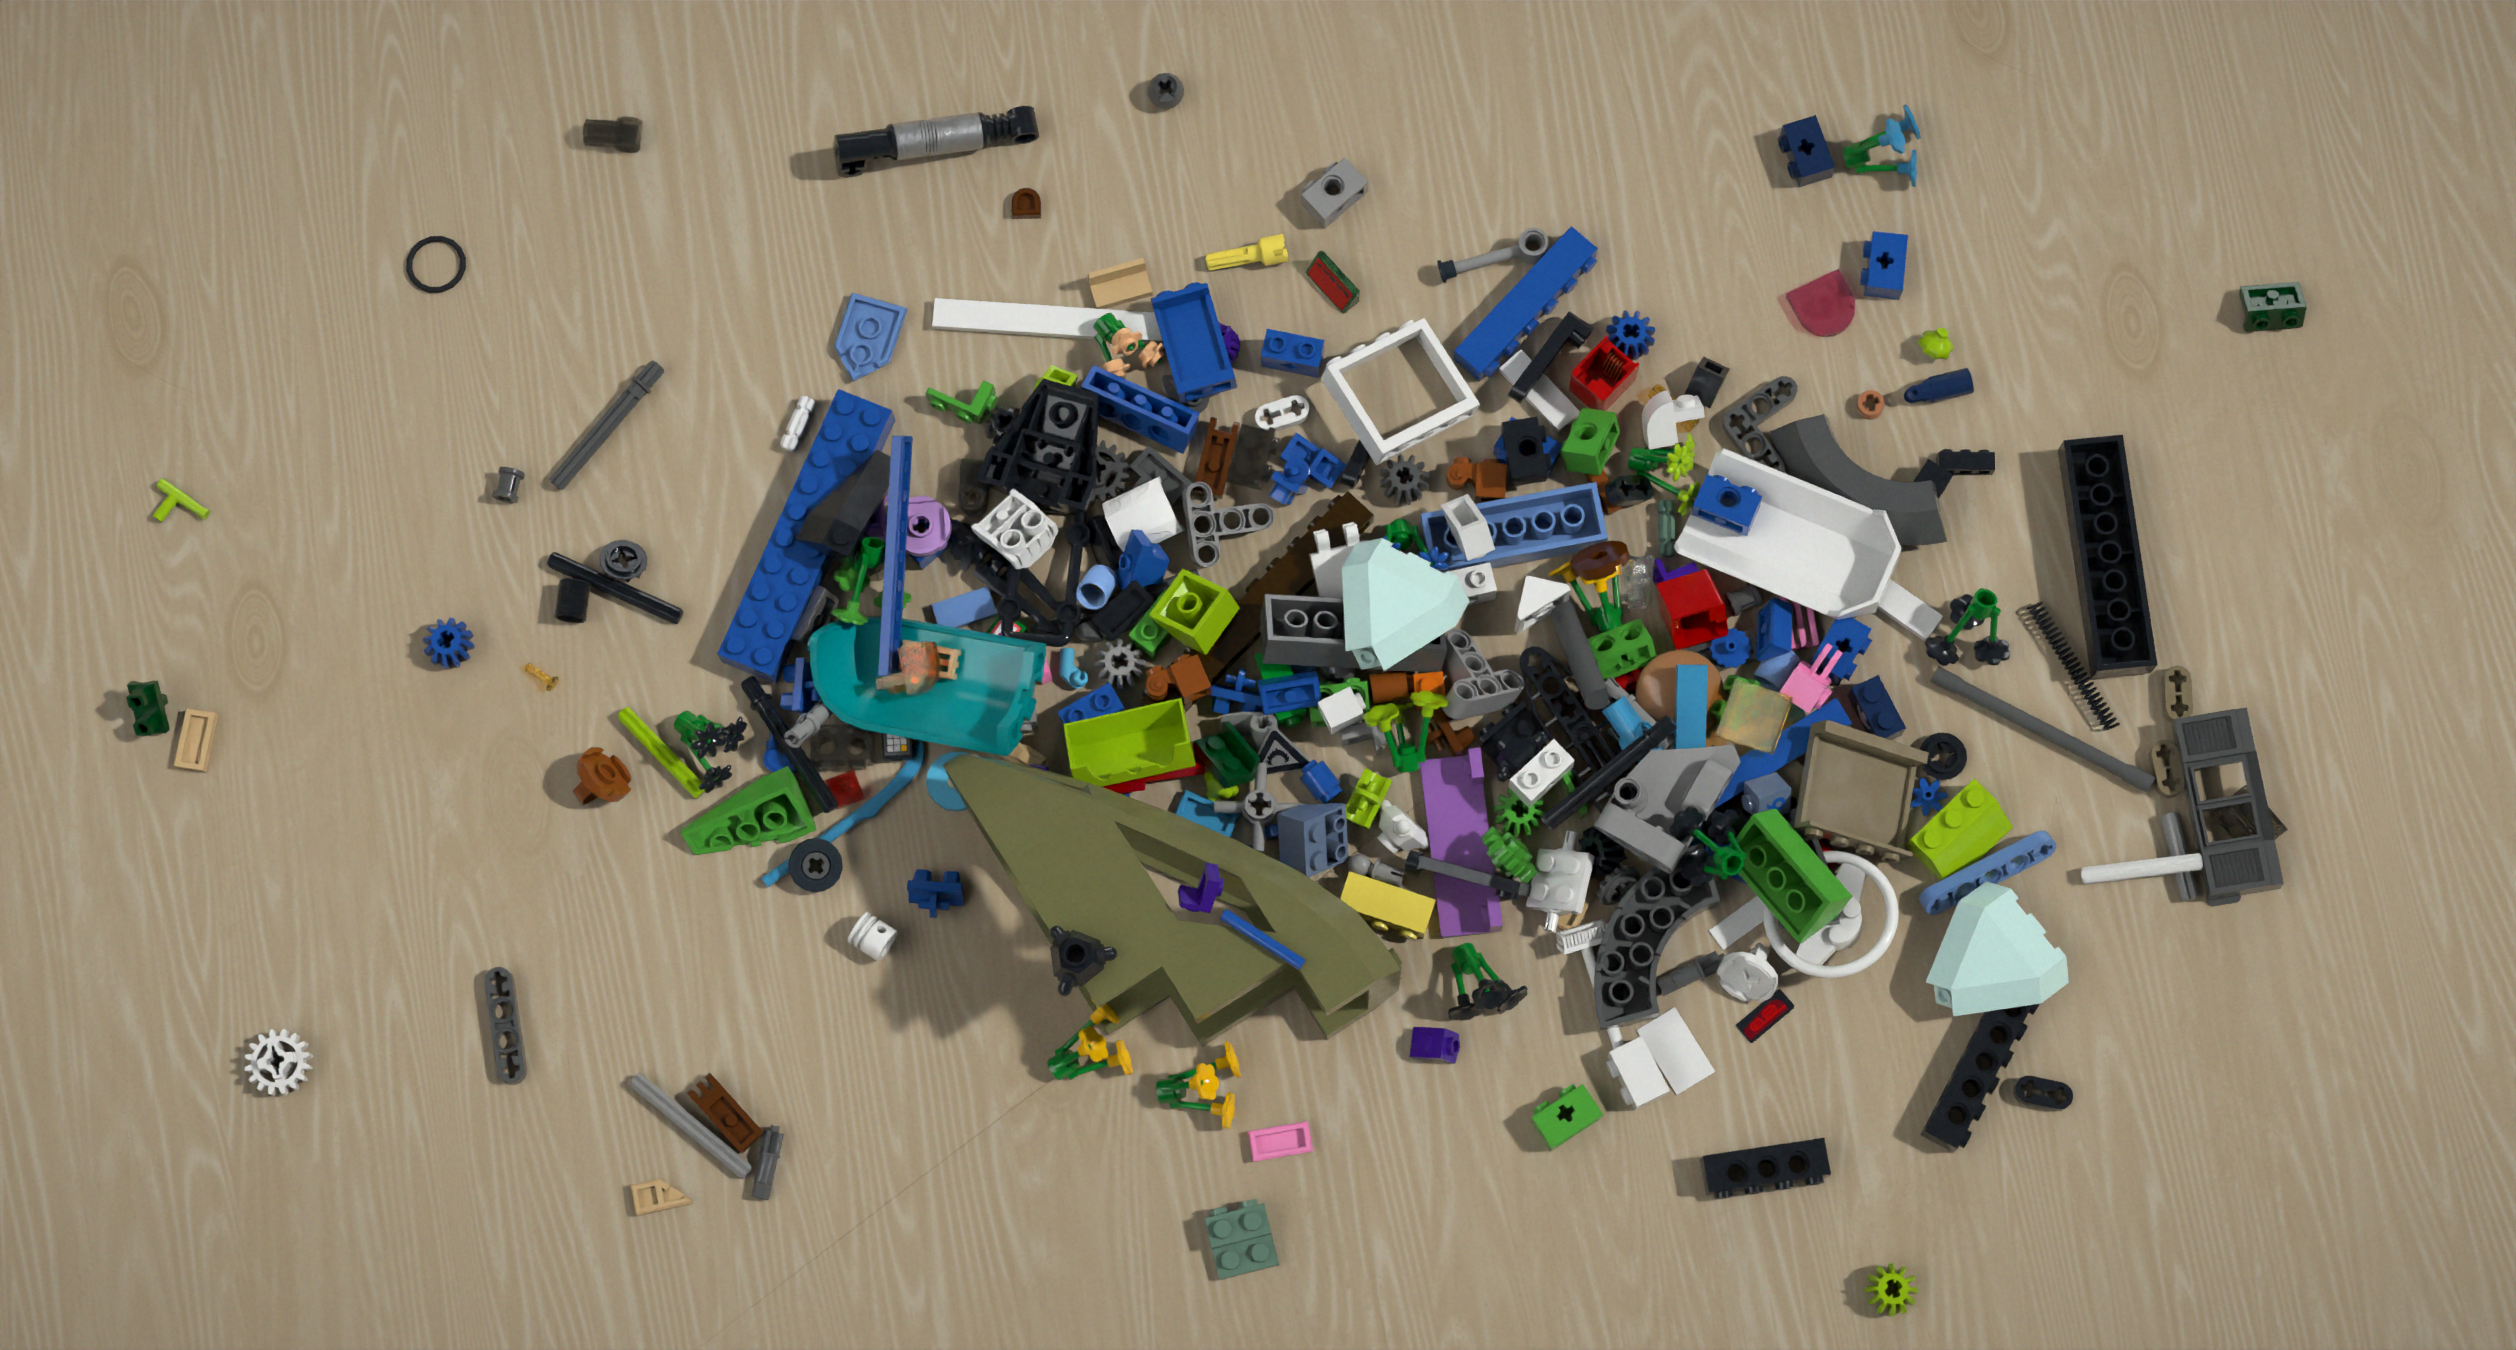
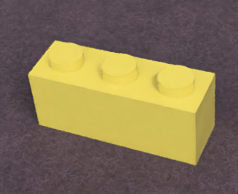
M1350 871L1340 897L1343 902L1355 909L1363 919L1371 921L1370 925L1383 931H1388V928L1400 931V936L1415 941L1417 937L1424 939L1436 902L1435 899Z

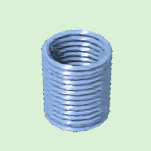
M1104 565L1091 567L1077 587L1076 597L1079 603L1090 610L1102 608L1117 586L1116 574L1112 569ZM1092 584L1097 585L1101 590L1096 589Z
M1791 650L1786 654L1763 660L1753 674L1754 678L1767 689L1780 692L1794 669L1800 663V658Z

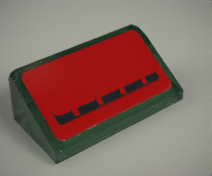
M1319 251L1308 267L1306 274L1338 310L1344 314L1359 302L1360 290L1324 251Z

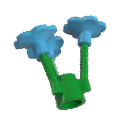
M1907 104L1903 106V120L1897 122L1893 121L1892 118L1887 119L1885 131L1863 141L1853 143L1850 146L1843 147L1844 159L1848 170L1856 168L1857 174L1867 171H1897L1898 174H1908L1912 187H1916V150H1912L1909 162H1898V165H1866V162L1871 161L1869 149L1880 145L1882 147L1891 145L1894 151H1897L1899 154L1904 153L1906 142L1903 132L1907 130L1914 133L1917 140L1921 138L1919 128Z

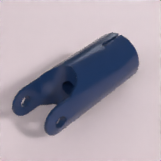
M1968 368L1930 376L1921 384L1911 386L1906 390L1904 399L1908 403L1919 401L1939 402L1972 394L1974 386L1971 373Z

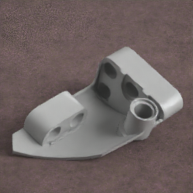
M1734 744L1689 749L1651 750L1626 778H1622L1616 783L1614 792L1594 827L1650 864L1669 874H1673L1694 838L1687 837L1684 841L1680 842L1669 832L1670 826L1674 823V816L1679 811H1685L1689 806H1694L1703 815L1702 822L1709 818L1741 763ZM1625 787H1633L1637 790V794L1631 800H1624L1620 797L1621 791Z

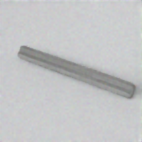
M638 1073L634 1076L630 1086L740 1178L744 1179L750 1173L752 1165L644 1075Z

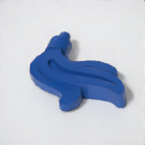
M770 733V738L766 741V752L763 756L764 765L772 772L788 766L793 775L798 773L786 754H782L778 750V742Z

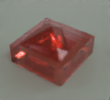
M854 770L826 780L829 790L838 802L837 810L865 799Z

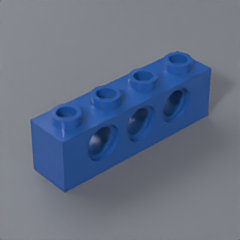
M1093 365L1081 385V389L1099 395L1098 416L1184 454L1195 434L1200 415L1199 412Z

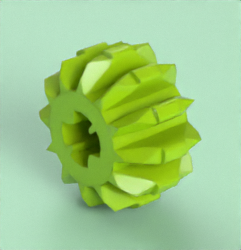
M1889 1263L1887 1273L1882 1266H1878L1876 1268L1878 1277L1872 1274L1868 1275L1867 1280L1875 1286L1865 1287L1864 1292L1874 1293L1875 1296L1867 1302L1869 1305L1877 1301L1880 1303L1876 1310L1877 1313L1881 1314L1887 1306L1889 1317H1893L1896 1313V1307L1901 1314L1907 1312L1904 1302L1911 1306L1916 1303V1300L1908 1295L1918 1292V1287H1909L1908 1283L1915 1280V1276L1910 1275L1905 1279L1903 1275L1906 1272V1267L1902 1266L1895 1273L1894 1263ZM1886 1282H1890V1286L1895 1284L1898 1287V1290L1895 1292L1896 1298H1893V1294L1887 1296L1884 1290L1888 1288Z

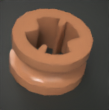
M1868 390L1859 396L1857 410L1863 418L1868 420L1876 419L1882 414L1884 399L1880 393ZM1866 399H1873V403L1877 401L1878 404H1876L1874 411H1869V407L1866 409L1863 407L1866 405Z

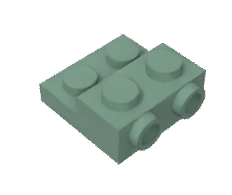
M1257 1199L1239 1203L1240 1209L1228 1212L1227 1207L1210 1210V1217L1204 1218L1219 1280L1279 1265L1264 1203L1258 1204Z

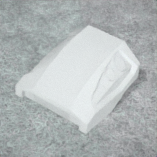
M1160 477L1102 503L1105 519L1118 546L1123 552L1131 529L1142 530L1150 543L1156 544L1185 531L1183 525H1180L1164 493Z
M1012 489L1007 498L978 524L975 523L971 528L980 539L1010 561L1015 569L1030 567L1051 548L1059 530L1056 523L1049 519L1032 501L1015 489Z

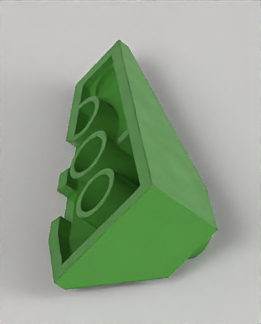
M786 766L761 777L681 829L680 833L693 853L698 855L731 850L733 846L751 844V847L761 846V842L779 840V843L790 842L815 831L816 825L802 787L789 767Z

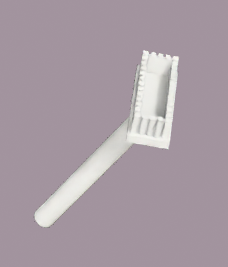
M1603 919L1563 930L1560 933L1556 932L1557 949L1564 955L1581 950L1593 989L1597 959L1592 946L1601 943L1604 931L1608 925ZM1619 1027L1607 1029L1613 1050L1624 1045Z

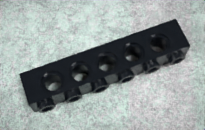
M2039 1004L2017 1007V1017L2008 1016L2004 1009L1984 1012L1920 1135L1951 1152L1956 1151L1959 1146L1962 1148L1966 1146L1972 1134L1968 1130L1972 1120L1978 1122L1983 1114L1986 1105L1982 1104L1986 1093L1992 1095L2000 1081V1078L1996 1077L2001 1066L2007 1067L2014 1054L2013 1051L2009 1050L2014 1040H2021L2028 1026L2023 1022L2028 1013L2032 1015L2035 1013ZM1993 1029L2000 1030L2004 1035V1043L1997 1044L1993 1042L1990 1037V1031ZM1977 1056H1985L1989 1059L1991 1063L1989 1070L1984 1071L1977 1066ZM1969 1082L1976 1087L1977 1094L1975 1097H1968L1963 1093V1083ZM1950 1109H1957L1962 1113L1963 1121L1961 1124H1954L1949 1120L1948 1112Z

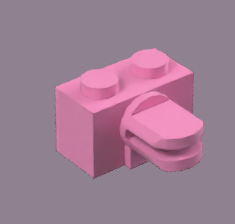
M1827 643L1812 666L1804 660L1798 664L1779 694L1808 713L1814 708L1820 710L1833 692L1828 689L1832 683L1828 675L1843 653L1837 650L1823 672L1818 669L1833 647Z

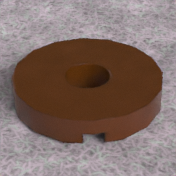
M1605 541L1579 551L1573 556L1570 564L1574 576L1578 577L1581 575L1582 579L1586 580L1599 579L1617 571L1616 566L1622 564V567L1625 566L1630 559L1627 545L1622 541Z

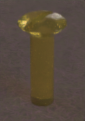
M531 663L525 666V671L546 684L547 691L553 690L556 687L555 685L558 684V676L550 677Z

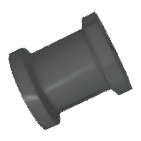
M499 467L500 478L497 489L492 493V497L507 503H518L517 491L520 480H523L525 477L524 472L515 468Z
M1748 582L1745 587L1737 591L1724 593L1725 602L1734 617L1740 615V612L1754 605L1757 607L1762 605V599L1757 587Z

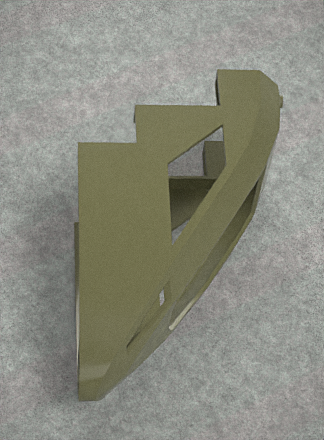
M963 754L957 755L942 765L966 808L1050 944L1053 946L1052 942L1054 941L1050 936L1051 928L1060 926L1064 931L1071 932L1075 930L1099 939L1104 947L1111 946L1117 950V957L1112 961H1106L1101 972L1082 987L1077 985L1093 1012L1097 1010L1096 1005L1099 1008L1107 1003L1119 1017L1120 1022L1118 1024L1112 1023L1109 1019H1104L1101 1022L1108 1035L1168 997H1171L1198 1042L1203 1047L1295 989L1328 1040L1375 1010L1399 990L1402 961L1393 948L1390 950L1386 948L1384 943L1355 909L1308 876L1284 863L1174 813L1082 780L1025 764ZM1142 863L1194 888L1198 887L1205 863L1218 865L1220 878L1224 879L1221 896H1216V898L1245 911L1254 927L1306 959L1303 967L1300 970L1296 969L1232 927L1178 920Z

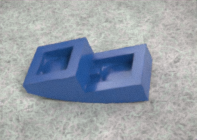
M1297 432L1278 457L1285 463L1292 458L1305 460L1310 467L1308 478L1328 489H1331L1346 467L1344 462L1324 448L1319 449Z

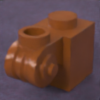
M1456 457L1453 459V464L1448 468L1446 481L1448 486L1456 491L1462 490L1467 483H1471L1475 488L1474 504L1505 499L1507 464H1501V461L1496 459H1485L1483 462L1471 463L1470 458Z
M1190 654L1182 655L1173 661L1174 664L1166 669H1163L1162 665L1146 671L1148 677L1146 681L1147 694L1155 701L1164 700L1168 696V688L1171 687L1179 691L1184 705L1212 694L1211 684L1198 654L1190 656Z

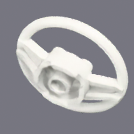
M1823 851L1827 863L1843 864L1836 878L1852 895V898L1839 913L1840 924L1824 926L1800 944L1796 955L1783 942L1778 932L1776 917L1765 904L1764 927L1773 949L1791 967L1815 977L1840 978L1863 971L1874 964L1885 953L1896 933L1899 909L1892 885L1875 865L1851 853ZM1868 875L1879 887L1886 905V922L1882 935L1875 946L1861 958L1843 965L1823 966L1822 964L1832 954H1835V951H1842L1848 947L1849 949L1852 948L1861 937L1863 920L1859 903L1866 876Z

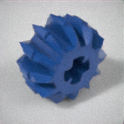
M1625 310L1622 313V318L1616 315L1612 317L1613 325H1607L1606 332L1609 334L1608 340L1626 356L1631 354L1632 359L1637 360L1639 352L1647 355L1649 352L1648 346L1654 345L1655 339L1652 335L1655 333V327L1647 326L1650 321L1649 317H1644L1640 320L1639 311H1635L1634 316L1630 317L1628 311ZM1635 333L1636 336L1635 338L1633 336L1626 338L1625 334Z
M449 618L445 625L441 619H437L438 628L434 629L429 626L427 630L432 636L423 638V642L429 645L424 649V653L427 656H432L431 662L434 665L441 662L442 667L448 669L452 661L456 667H460L461 662L459 658L463 657L469 660L470 656L466 650H471L475 647L473 642L469 641L473 637V633L470 630H466L467 625L463 621L456 624L454 618ZM451 638V646L449 648H446V640Z

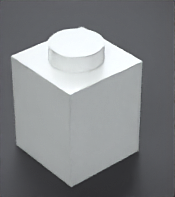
M1347 687L1318 702V710L1331 735L1363 720V710L1366 709L1360 693L1354 694L1351 687Z

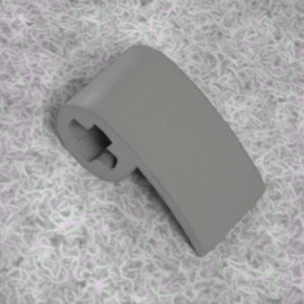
M1236 712L1224 714L1221 717V725L1222 722L1229 721L1241 736H1252L1253 747L1256 751L1261 746L1271 727L1278 729L1277 719L1272 714Z

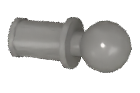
M1356 854L1350 858L1348 862L1350 872L1362 876L1371 875L1372 879L1401 888V881L1403 882L1405 877L1404 869L1380 863V859H1377L1375 864H1373L1364 854Z

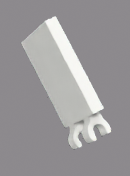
M1354 522L1342 524L1346 545L1330 548L1328 531H1325V529L1313 531L1318 552L1311 553L1309 556L1319 597L1343 598L1342 566L1356 543L1367 541L1359 542L1358 528Z

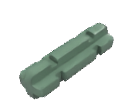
M1660 500L1658 504V514L1661 515L1658 518V536L1661 542L1659 543V556L1664 558L1674 557L1675 543H1673L1675 541V516L1672 515L1675 512V502L1673 500Z

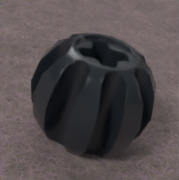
M1004 405L995 408L996 414L989 412L985 420L989 426L985 427L984 430L988 439L994 438V445L998 443L1005 433L1004 429L1006 427L1001 428V425L1012 424L1020 413L1019 408L1011 405L1009 410H1004Z

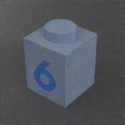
M1777 772L1745 781L1744 795L1741 798L1743 808L1751 815L1775 808L1781 815L1790 813L1791 787Z

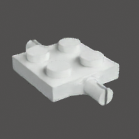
M1566 831L1563 848L1556 850L1539 849L1535 864V869L1538 873L1532 878L1526 907L1548 913L1543 929L1546 932L1556 933L1559 916L1569 913L1582 915L1595 856L1590 853L1575 851L1579 835L1577 832Z

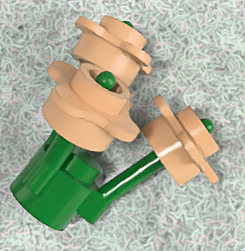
M1112 313L1101 316L1094 323L1093 328L1097 331L1094 339L1100 345L1107 362L1100 368L1122 378L1126 377V370L1130 368V364H1124L1121 358L1112 359L1106 341L1114 346L1111 352L1115 356L1118 354L1129 356L1139 347L1142 352L1138 358L1143 362L1144 368H1147L1149 365L1155 367L1162 362V358L1165 355L1162 352L1164 350L1162 343L1158 345L1153 340L1148 345H1145L1141 341L1142 334L1139 331L1133 333L1129 328L1125 327L1121 320H1117Z

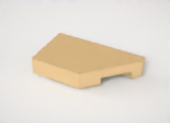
M661 1179L630 1185L636 1216L693 1204L692 1199Z

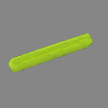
M625 707L617 715L619 721L694 798L697 799L705 793V789L700 790L698 788L702 784L700 779L630 707Z

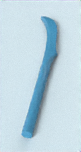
M917 741L913 749V760H907L904 767L886 787L818 838L831 843L859 822L868 818H875L879 810L917 775L924 759V746L921 741ZM789 858L761 878L767 887H770L774 882H777L789 873Z

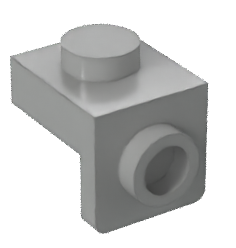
M1359 721L1340 730L1342 746L1372 739L1376 755L1382 754V745L1386 744L1384 732H1381L1377 726L1368 727L1366 722L1362 723V721Z

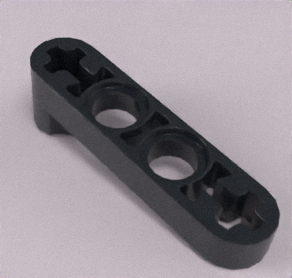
M1569 311L1516 381L1508 396L1521 404L1566 342L1580 349L1594 327Z

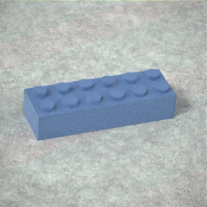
M1596 482L1475 504L1487 521L1495 550L1488 552L1481 558L1469 561L1459 549L1442 510L1422 513L1420 515L1423 542L1428 552L1430 553L1432 548L1437 547L1438 555L1444 552L1449 553L1448 558L1443 561L1448 564V568L1446 570L1437 569L1442 573L1489 562L1491 568L1574 554L1591 545L1608 541Z

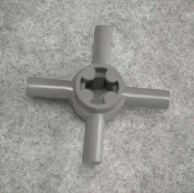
M1259 763L1254 779V790L1245 796L1243 802L1214 801V813L1243 814L1245 820L1253 826L1252 848L1261 853H1264L1265 827L1275 819L1278 813L1297 805H1305V803H1277L1275 797L1266 791L1267 764ZM1254 803L1264 805L1266 803L1268 807L1262 810L1263 815H1256V809L1251 807V805Z

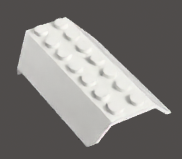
M1725 448L1718 451L1713 458L1708 475L1713 477L1714 475L1723 476L1731 484L1738 487H1751L1762 496L1761 506L1749 534L1744 536L1692 515L1691 511L1686 525L1674 545L1675 551L1680 555L1837 620L1876 613L1902 549L1886 511L1872 510L1862 504ZM1730 498L1720 501L1725 507L1736 505L1735 501Z

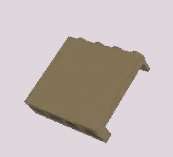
M1830 720L1811 724L1794 829L1805 832L1804 835L1809 838L1829 839L1830 844L1834 846L1855 847L1856 852L1860 854L1882 856L1881 860L1890 863H1899L1900 859L1912 857L1913 852L1903 849L1916 768L1917 766L1927 764L1929 752Z

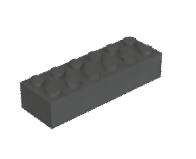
M1264 595L1260 613L1263 663L1360 668L1353 651L1345 650L1343 598ZM1445 633L1387 670L1441 671L1447 652ZM1382 666L1368 668L1383 670Z

